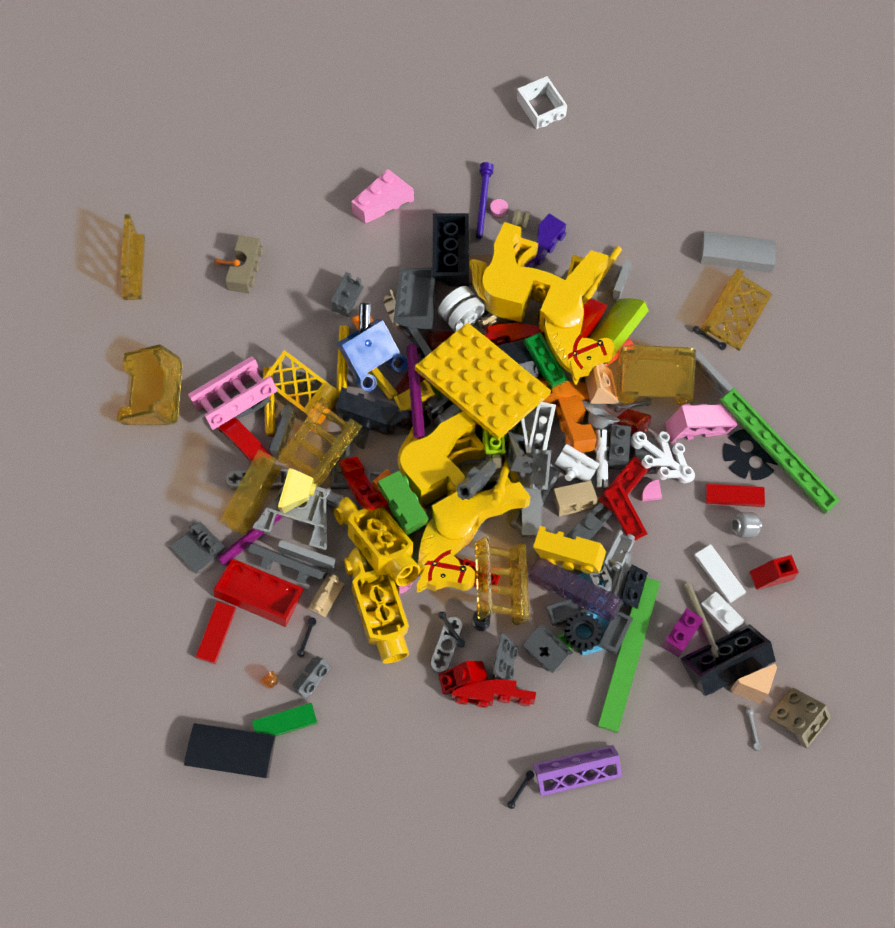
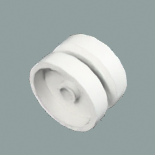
M467 286L459 287L451 292L438 308V314L444 321L448 322L449 327L454 332L458 331L467 322L473 326L485 311V305L479 298L475 297L473 291Z

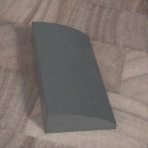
M432 267L400 269L394 312L395 323L412 328L432 329L437 279L432 277Z

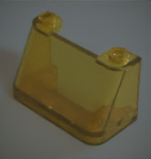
M161 344L124 353L123 368L132 376L129 407L123 406L119 408L117 421L123 425L175 424L178 421L182 379L181 359Z
M623 346L620 349L617 361L618 401L624 404H631L637 400L638 396L673 397L680 406L684 404L692 405L694 401L696 350L689 347Z

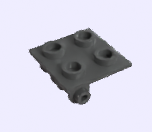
M201 521L199 523L192 522L189 525L190 531L171 546L172 550L196 574L226 549Z
M501 633L492 677H494L493 680H511L514 677L513 666L514 660L518 656V649L505 634Z

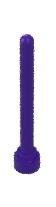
M489 162L481 163L479 170L482 176L476 230L477 239H482L489 177H491L494 170V165Z

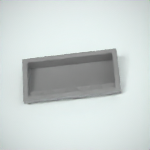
M704 231L701 252L702 264L772 273L776 257L774 240Z

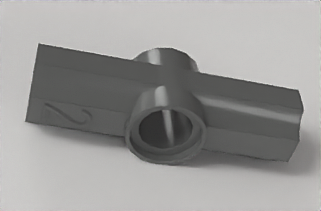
M484 460L477 468L473 467L456 488L457 496L462 500H469L477 492L480 493L497 472L496 464L492 460Z

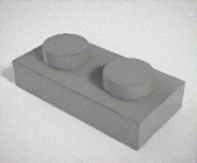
M625 260L623 267L619 266L616 275L619 278L617 281H613L610 290L613 291L612 299L618 301L629 276L632 262Z

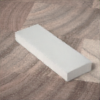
M711 544L694 555L695 559L729 604L746 593L745 589Z

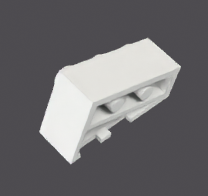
M541 402L520 421L525 439L523 446L525 456L531 457V450L534 449L547 450L555 404Z

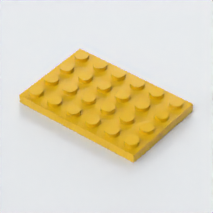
M468 322L415 365V371L497 440L502 438L551 393L548 387Z

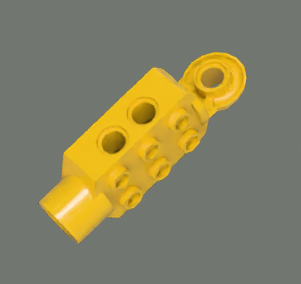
M344 497L339 502L338 508L334 509L337 522L340 525L345 524L348 526V537L378 574H389L398 586L411 584L420 574V567L413 559V542L386 509L382 507L371 511L366 509L359 511L356 504L348 497Z
M354 548L348 555V558H344V565L347 575H353L354 578L351 589L368 643L377 646L383 664L400 661L409 656L404 639L409 625L395 582L389 574H378L375 570L368 571L365 557L362 553H359L357 548Z

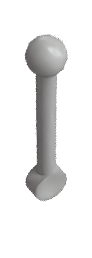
M747 708L746 714L749 716L754 738L753 749L759 751L762 745L758 742L753 720L754 711L752 708Z

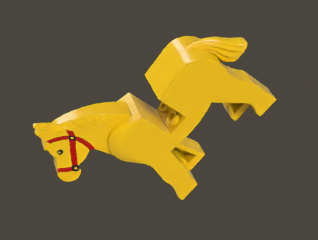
M504 222L494 243V256L490 265L487 266L485 262L477 259L469 261L474 290L483 299L485 309L489 313L521 323L532 299L543 303L540 310L539 329L545 332L546 342L558 363L572 374L573 382L577 385L580 377L589 376L594 366L608 362L613 357L614 343L611 339L602 338L594 341L593 339L580 336L584 316L582 296L593 285L597 275L606 270L609 255L593 250L585 258L572 255L567 279L564 280L551 273L525 267L529 261L536 257L538 243L521 238V227Z
M464 411L440 423L430 435L419 440L413 437L412 426L408 437L401 445L398 453L397 462L402 475H406L410 484L408 486L412 492H415L419 503L423 507L445 494L447 496L432 505V519L429 521L422 536L418 559L420 579L416 586L417 593L426 588L434 592L444 587H451L462 591L471 589L475 582V571L470 566L460 565L459 560L454 555L471 542L480 525L487 518L501 515L511 509L526 508L530 504L531 496L521 483H512L508 477L504 487L505 494L498 507L492 506L494 487L490 490L476 493L469 500H462L457 496L456 488L464 480L465 476L456 465L466 460L485 457L484 445L475 434L476 424Z

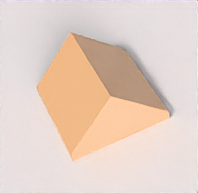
M603 363L594 366L589 376H585L590 404L618 403L612 371Z
M776 664L738 679L731 687V692L760 704L769 694L777 670Z

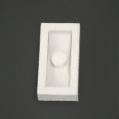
M717 592L701 603V607L728 635L744 622V619Z

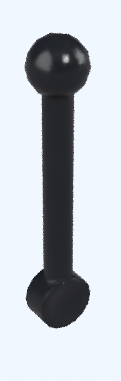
M699 326L693 327V332L699 333L719 346L720 350L726 349L727 344L725 342L717 341L700 330Z
M441 611L438 614L439 618L443 619L456 638L457 646L460 648L464 647V639H460L446 618V613Z
M313 617L308 620V630L300 650L297 651L299 657L305 655L304 649L312 627L317 623Z
M529 770L526 773V778L512 801L507 803L509 809L515 808V802L529 780L534 778L533 771Z

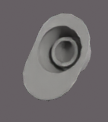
M582 401L585 409L588 411V424L592 425L594 431L600 430L601 435L602 430H607L608 433L612 424L614 425L615 422L620 421L603 407L597 404H590V401Z

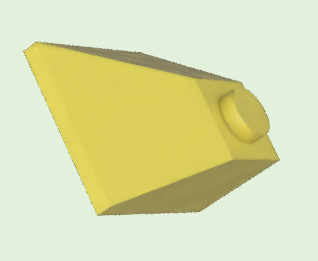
M289 468L278 504L281 513L285 514L308 501L310 495L314 496L316 484H314L312 477Z

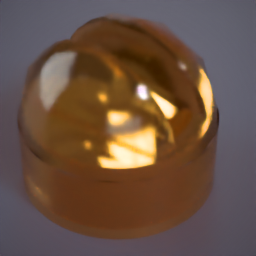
M271 671L260 682L266 688H274L278 683V677L274 671Z

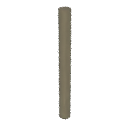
M691 582L683 585L695 614L704 619L700 626L707 643L713 645L711 651L717 658L719 657L717 653L718 646L715 644L714 636Z

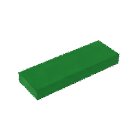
M541 332L524 339L523 342L550 389L566 383L568 378Z
M312 703L252 721L256 733L276 736L318 724Z

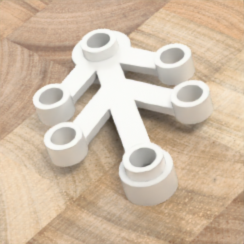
M662 431L657 436V441L660 443L662 451L647 441L645 433L636 432L632 435L630 444L634 448L641 449L644 447L658 457L654 459L652 456L646 455L641 461L645 468L670 466L674 469L669 470L667 467H661L657 471V476L661 480L677 478L681 483H690L694 480L695 473L691 467L687 466L683 455L685 451L684 445L676 443L672 447V452L676 455L678 461L677 463L674 461L668 445L670 436L667 432Z

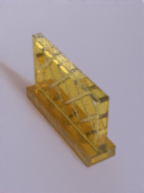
M125 214L121 265L122 297L124 300H142L144 234H137L130 214Z
M737 268L700 330L705 333H711L739 351L772 293L743 276L744 272ZM741 282L748 286L749 291L742 292ZM755 293L764 295L765 299L757 302ZM751 294L753 302L745 303L743 295ZM739 296L741 304L734 305L732 297ZM755 306L756 314L749 315L747 307ZM743 308L745 316L738 317L735 309ZM731 310L733 318L726 319L724 311ZM747 320L749 327L741 329L739 321ZM735 322L737 330L730 331L727 323ZM718 324H723L725 332L721 333L714 328ZM731 334H739L741 340L739 344L732 340Z

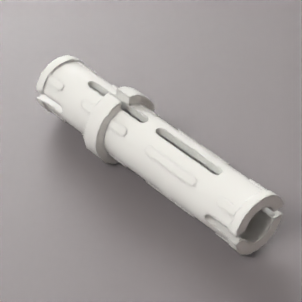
M595 430L597 439L594 452H596V462L599 463L597 468V488H602V480L604 488H608L607 452H609V447H607V430H602V438L600 437V430Z

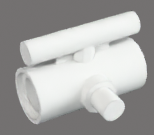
M566 444L555 465L566 471L565 479L567 481H571L576 477L586 482L590 481L599 463L586 456L584 452L581 453Z

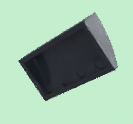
M194 723L187 746L184 766L269 778L276 735Z

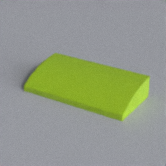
M634 298L618 299L589 338L594 341L602 338L611 339L614 343V357L649 311L646 302Z

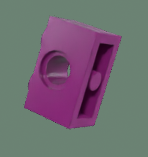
M686 608L662 647L679 658L704 619Z

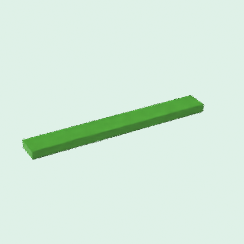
M735 388L731 389L719 400L728 412L824 514L840 501Z
M646 578L638 609L634 607L631 609L630 617H633V620L620 647L599 720V728L614 733L619 731L660 581Z

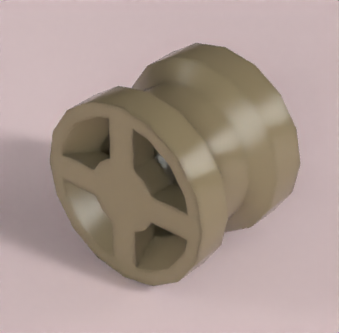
M516 209L512 224L527 229L530 212H521L520 209Z

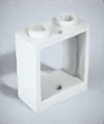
M548 76L517 89V101L536 129L545 127L549 123L561 120L566 116L567 104ZM546 93L555 109L538 116L529 100Z

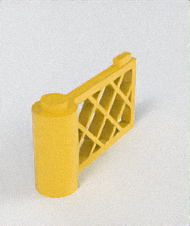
M285 350L263 378L272 376L274 373H280L281 383H275L277 392L308 415L306 419L314 425L317 423L322 424L337 404L340 391ZM287 356L291 359L292 368L282 369V361ZM304 369L307 379L297 380L296 370ZM292 371L294 381L284 382L283 372ZM319 380L323 384L318 390L311 391L310 381ZM307 382L308 392L298 393L297 383ZM294 384L295 394L287 395L284 385ZM309 395V403L306 407L300 404L299 396Z

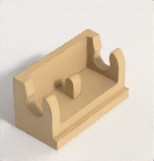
M591 481L554 489V501L559 516L594 509L597 506V496Z

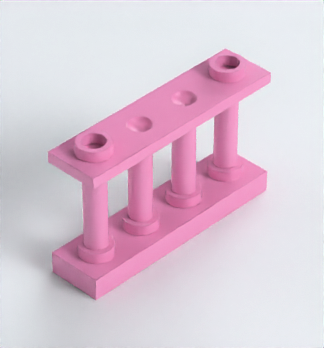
M251 356L192 391L188 396L197 411L204 408L208 412L205 414V417L211 429L214 430L277 391V388L271 376L265 379L259 376L261 371L256 360ZM253 379L256 384L246 389L243 384ZM236 388L240 394L230 399L227 393ZM220 398L224 403L214 409L210 403Z

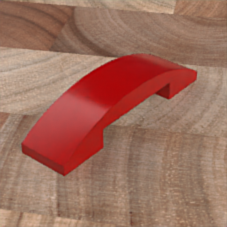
M233 417L216 428L234 443L257 469L272 458L266 448L237 418Z
M357 456L339 461L345 480L362 507L371 511L388 506V502L380 491L376 492L364 474V466Z

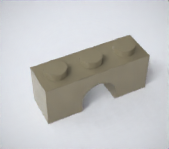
M238 236L235 247L236 258L245 261V263L241 266L229 267L226 277L228 290L249 294L251 287H254V275L259 270V257H262L264 252L260 238Z

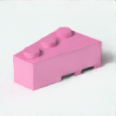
M387 169L351 201L352 213L366 224L385 215V212L391 209L396 210L406 202H413L414 189Z
M721 403L716 405L700 404L696 406L684 404L665 422V426L670 436V443H675L678 438L687 437V440H693L695 435L704 434L705 437L728 434L737 426V422Z

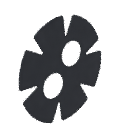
M745 429L738 430L728 437L736 446L725 443L723 457L724 461L736 460L729 467L734 474L746 479L750 470L752 480H761L774 472V469L767 463L778 464L754 438L752 439V436ZM744 440L752 442L753 450L751 452L742 451L740 443ZM751 457H760L763 462L760 468H753L749 464Z

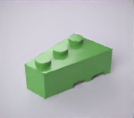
M397 471L379 480L377 486L388 502V506L398 525L408 536L426 527L429 518L419 504L417 495L408 486L410 484L406 475H402L400 471Z

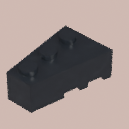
M342 387L336 406L338 422L345 427L355 426L365 431H378L384 435L394 434L396 426L389 425L388 421L399 411L396 405L375 399V402L365 399L364 394L358 393V396L348 393L347 388Z

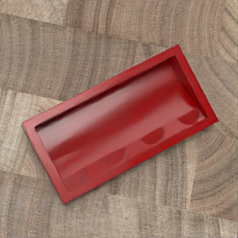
M232 558L213 590L215 598L286 627L304 588Z

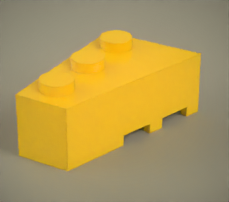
M543 526L539 527L533 548L545 565L549 567L561 566L570 571L578 569L587 574H592V572L600 573L606 554L601 543L577 536L576 539L564 537V532L550 533Z

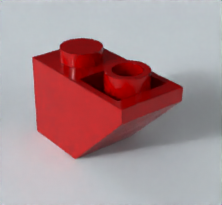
M788 555L773 559L751 570L749 573L755 589L759 590L793 581L799 572L793 556Z
M465 661L438 674L443 694L452 693L454 690L471 683L488 680L483 661Z

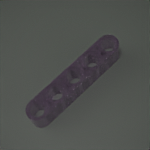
M537 558L527 574V577L535 584L567 600L572 599L571 602L609 621L614 620L623 605L622 599L615 594L543 558Z

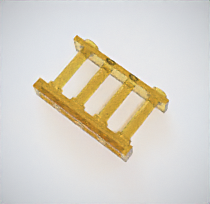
M322 397L314 403L313 410L289 444L281 449L277 459L283 464H287L288 461L293 463L308 476L312 477L314 484L318 487L362 427L353 419L346 422L327 408L330 402ZM322 414L342 428V433L339 437L335 438L316 424ZM310 430L331 444V448L327 453H323L304 439ZM299 445L320 459L316 469H312L293 455Z
M258 450L220 519L228 524V528L241 535L247 533L282 470V467L275 464L276 458Z
M484 537L475 542L476 609L478 611V619L482 620L494 612L511 615L512 624L520 625L529 621L526 544L518 543L507 550L490 547L489 537ZM490 555L508 558L509 568L491 566ZM491 574L508 576L510 578V588L491 585ZM492 593L510 596L511 607L492 604Z

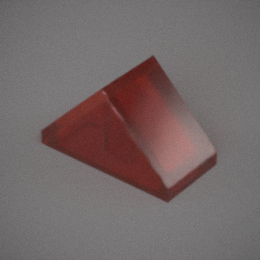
M627 408L617 417L620 421L616 423L622 426H631L630 436L632 437L636 432L644 433L648 430L652 417L649 414Z

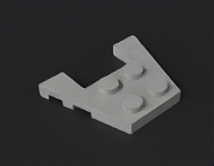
M283 485L258 521L255 522L253 529L270 534L276 515L315 526L309 546L326 551V489L316 486L314 496L310 495L308 501L284 514L278 508Z

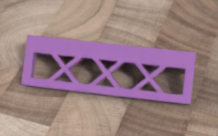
M614 745L533 764L541 796L622 777L620 759ZM615 764L616 771L610 773L604 771L607 765ZM593 769L596 771L592 777L586 778L583 776L587 770ZM573 774L576 776L572 782L567 783L563 781L567 775ZM549 779L556 781L552 787L544 788L543 781Z

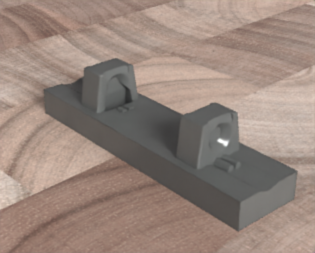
M250 544L248 550L263 557L260 565L261 568L270 569L274 561L299 571L296 581L302 584L307 582L309 575L318 579H325L328 572L258 544Z

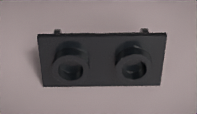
M631 564L630 571L627 572L628 578L623 595L620 598V605L623 607L630 605L638 609L648 572Z

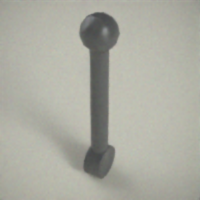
M646 397L644 401L622 406L615 405L614 411L620 412L622 409L643 404L649 406L651 399Z

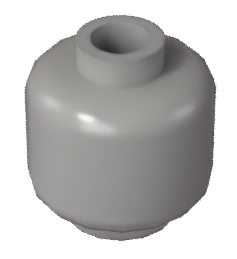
M740 512L732 519L731 528L740 538H753L762 529V521L756 513Z

